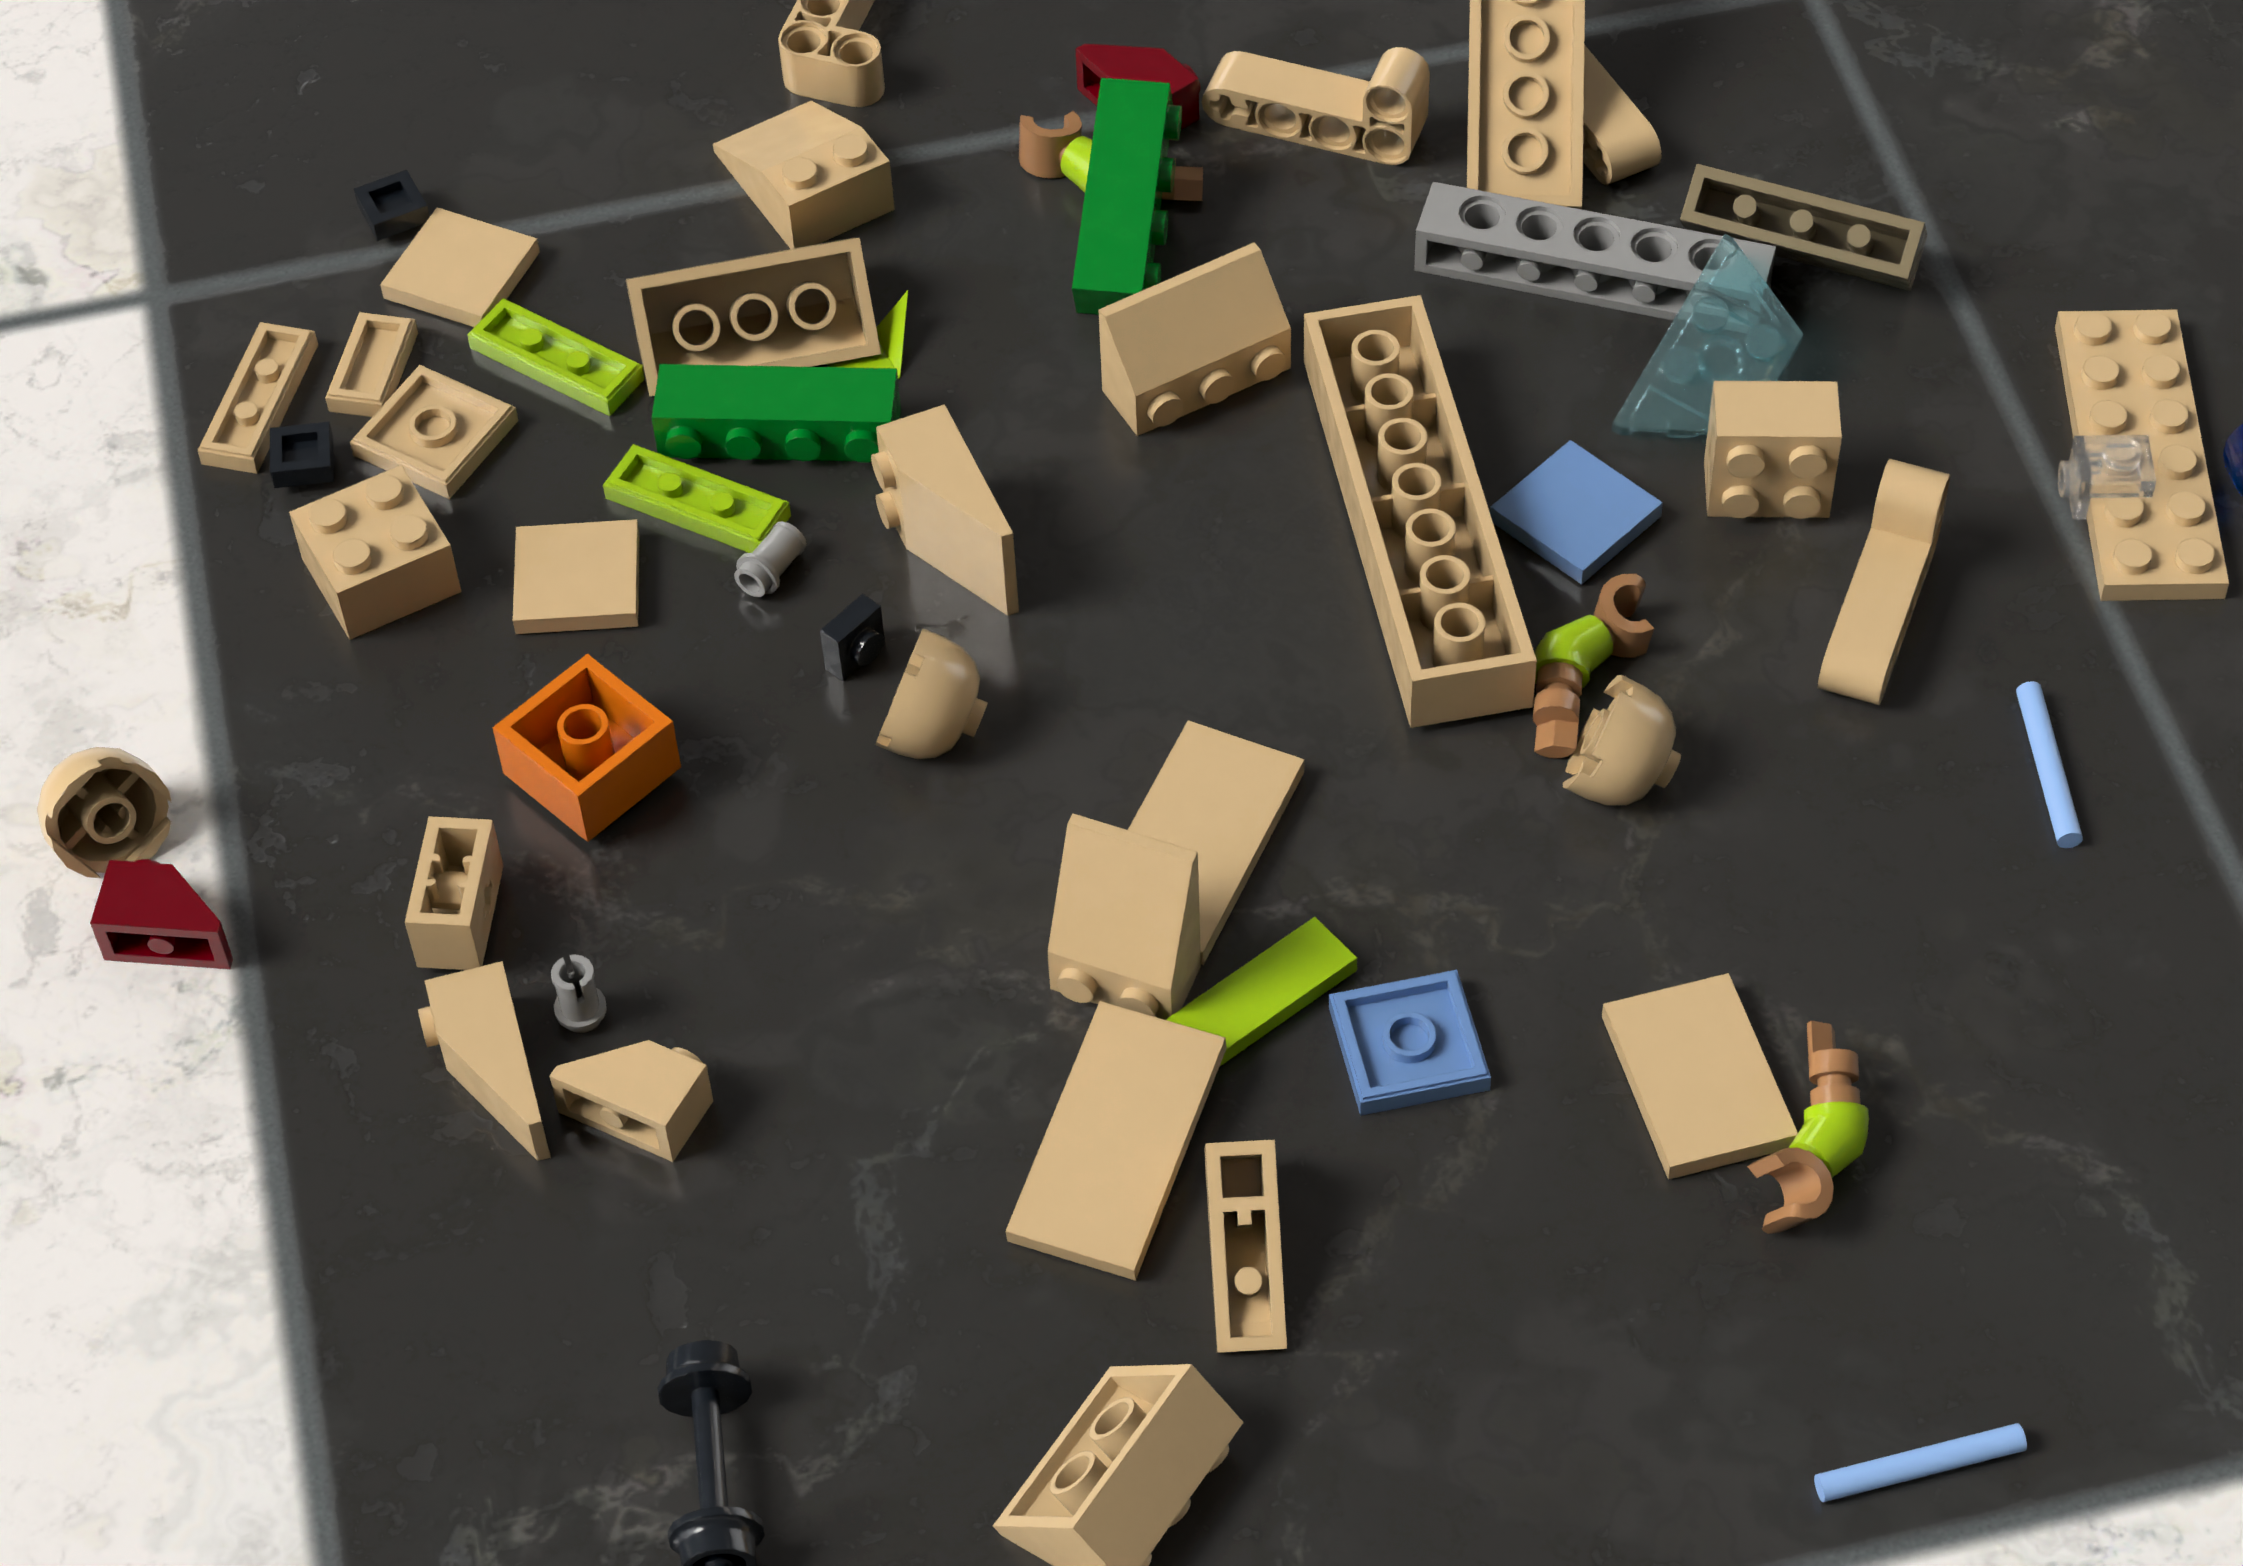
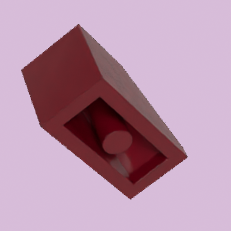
M1083 44L1075 49L1077 90L1096 106L1098 104L1101 78L1170 83L1173 105L1182 106L1181 130L1199 120V93L1201 90L1199 78L1189 65L1181 64L1165 49Z
M140 859L134 862L109 860L90 922L104 960L231 969L233 956L221 921L173 864H161L149 859Z

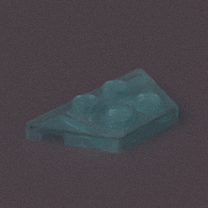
M1724 234L1613 421L1611 431L1619 435H1631V431L1667 432V437L1693 438L1697 435H1707L1713 381L1780 380L1800 346L1804 334L1733 237Z

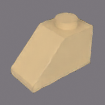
M650 1040L558 1065L549 1076L558 1113L671 1162L675 1160L713 1102L706 1064L686 1049L679 1047L669 1049Z

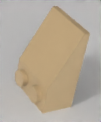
M813 101L804 103L713 144L714 153L790 249L820 244L895 210L889 159L861 126Z
M945 404L877 426L879 452L871 455V461L877 481L883 489V493L876 495V504L884 526L887 529L896 527L907 550L1007 616L1019 612L1013 532Z
M1072 814L1067 824L1048 946L1050 989L1060 992L1066 998L1075 1002L1099 1004L1102 1001L1164 1020L1180 1010L1201 968L1198 852Z

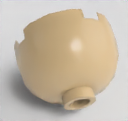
M922 628L889 713L877 738L876 746L898 755L915 759L936 758L950 751L960 739L962 733L971 737L975 736L988 702L977 698L980 674L975 661L963 647L946 637Z
M1617 675L1603 692L1613 697L1614 700L1607 710L1603 708L1599 711L1593 708L1577 739L1576 750L1571 754L1565 772L1571 775H1576L1563 782V788L1585 799L1603 805H1628L1642 799L1654 784L1665 788L1672 779L1681 759V754L1672 750L1676 736V726L1672 712L1662 698L1647 687L1623 675Z
M93 747L71 754L53 768L42 786L37 814L45 841L64 865L85 877L100 878L97 873L106 872L109 860L134 862L140 859H150L156 854L169 833L171 821L167 818V812L169 808L168 800L171 802L168 788L159 776L140 758L120 748Z

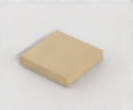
M437 207L380 284L383 298L475 327L502 298L507 300L540 253L537 238Z
M419 365L350 441L353 456L386 471L402 465L412 483L450 499L518 422L516 407Z
M637 519L516 527L513 625L515 634L638 627L640 532Z

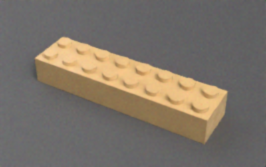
M1421 295L1305 313L1304 365L1410 728L1532 708L1537 660Z

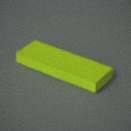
M504 298L467 334L471 349L608 416H611L645 379L643 365Z
M635 444L631 446L603 484L605 499L748 553H752L777 522H787L791 517L790 503L788 501Z
M1313 917L1165 1020L1225 1037L1226 1051L1221 1061V1066L1356 972L1357 957L1316 917Z

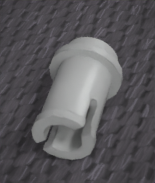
M777 522L767 537L752 553H744L737 560V570L734 573V577L738 586L753 597H762L764 594H772L780 585L779 577L807 546L803 534L790 523Z
M573 954L569 955L573 972L567 973L563 957L553 965L551 970L552 983L557 992L554 1012L560 1025L576 1033H585L596 1028L604 1018L607 1010L606 999L602 992L596 988L594 968L590 960L582 955Z

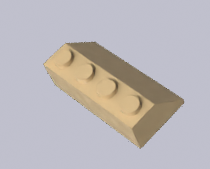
M860 238L844 239L626 279L649 396H655L660 364L813 367L881 354Z

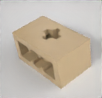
M428 817L405 918V926L417 967L468 970L483 965L504 866L493 820Z

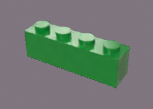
M1101 78L1072 283L1076 313L1099 315V309L1161 283V263H1153L1155 245H1165L1167 239L1168 211L1160 210L1162 192L1172 193L1174 186L1175 158L1167 157L1169 140L1179 141L1182 125V106L1173 105L1170 83Z
M660 364L651 417L657 452L667 457L681 459L721 458L739 460L872 462L871 455L879 452L876 427L900 419L901 403L897 368Z

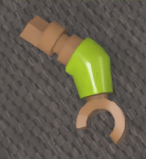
M1074 111L1064 116L1063 129L1052 130L1037 126L1034 123V118L1031 116L1021 115L1019 162L1026 172L1037 177L1049 179L1066 176L1085 193L1093 139L1082 136V122ZM1175 158L1172 193L1162 192V199L1202 201L1203 167L1176 166Z
M1621 574L1611 578L1602 587L1594 615H1586L1547 632L1536 647L1534 653L1537 660L1535 676L1537 695L1534 699L1533 721L1537 725L1534 752L1548 758H1563L1573 754L1577 746L1580 714L1579 697L1581 696L1582 688L1590 680V673L1610 655L1637 657L1647 652L1654 627L1646 619L1629 621L1624 618L1633 615L1640 605L1646 583L1641 576L1637 574Z
M1812 1020L1807 1023L1809 1081L1818 1085V1087L1810 1091L1811 1106L1804 1110L1803 1126L1789 1148H1784L1747 1166L1756 1178L1767 1174L1773 1176L1779 1182L1783 1192L1784 1206L1765 1215L1762 1230L1767 1234L1781 1233L1824 1214L1833 1199L1834 1186L1832 1178L1863 1154L1867 1141L1868 1108L1860 1103V1090L1852 1086V1083L1859 1080L1858 1054L1847 1049H1836L1835 1031L1831 1024Z

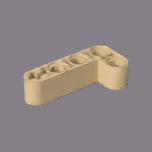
M797 0L778 38L783 81L785 87L790 92L804 97L851 107H865L879 101L885 90L881 46L879 40L873 35L859 31L875 0Z
M1584 44L1583 162L1602 184L1609 185L1657 166L1661 161V146L1650 122Z
M1402 47L1388 49L1382 55L1370 81L1247 52L1233 51L1222 57L1203 94L1201 103L1208 117L1216 123L1227 127L1386 165H1398L1409 159L1426 122L1429 107L1430 71L1427 62L1421 55L1413 50Z
M1893 459L1888 460L1876 497L1871 529L1823 659L1818 689L1880 705L1935 552L1943 521L1950 474Z

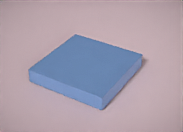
M1570 440L1490 507V515L1496 526L1582 585L1661 517L1663 502Z
M1457 970L1329 994L1330 1014L1360 1116L1490 1090V1072Z

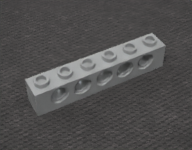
M1433 182L1416 228L1414 271L1757 337L1771 288L1776 246Z

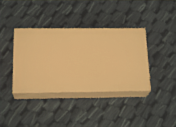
M359 312L325 397L329 412L367 417L374 416L397 390L418 335L415 319Z

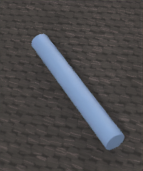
M2025 682L2018 686L2016 694L2056 841L2061 848H2073L2083 841V836L2043 691L2038 682Z
M2015 1423L1815 1474L1816 1491L1821 1502H1827L2027 1450L2026 1436L2021 1425Z

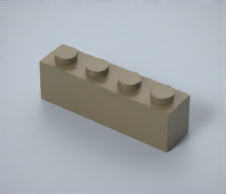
M1696 164L1680 217L1684 229L1776 246L1775 256L1908 291L1912 289L1928 236L1925 222L1701 164Z

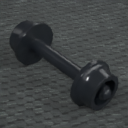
M711 1340L690 1342L670 1352L666 1359V1376L662 1378L657 1387L660 1405L669 1412L693 1417L700 1509L684 1514L672 1523L668 1530L670 1548L680 1555L681 1566H756V1547L765 1536L763 1520L752 1511L728 1506L721 1414L733 1411L748 1401L752 1394L751 1379L740 1368L737 1350L731 1345Z

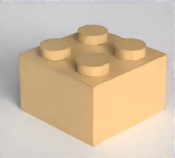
M1713 381L1704 457L1707 517L1829 518L1842 439L1837 382Z
M402 465L289 512L302 560L349 640L462 592L451 545Z

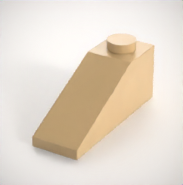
M503 961L424 980L430 1006L418 1009L427 1048L440 1045L447 1071L537 1161L551 1158Z
M1275 1140L1206 1143L1204 1152L1217 1353L1287 1349Z

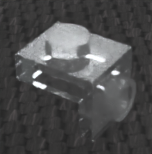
M2148 435L2074 436L2069 461H2061L2058 470L2060 497H2069L2073 519H2086L2091 498L2153 497L2156 476Z

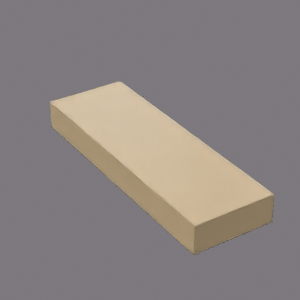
M263 322L259 323L198 448L202 465L258 473L270 448V428L280 427L318 347L315 331Z

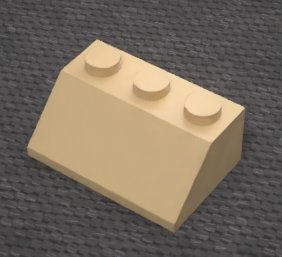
M1255 242L1098 310L1102 391L1136 436L1159 426H1167L1184 415L1209 404L1219 403L1229 395L1261 381L1271 380L1281 372L1291 368V327L1261 249Z
M1192 1364L1110 1366L994 1523L993 1527L1001 1536L1052 1566H1149L1152 1559L1151 1552L1167 1529L1180 1521L1187 1513L1191 1504L1190 1497L1207 1473L1217 1468L1226 1458L1229 1452L1228 1444L1244 1422Z

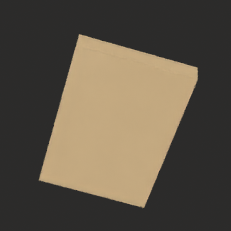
M1729 973L1603 1004L1602 1019L1668 1180L1789 1148L1798 1132Z

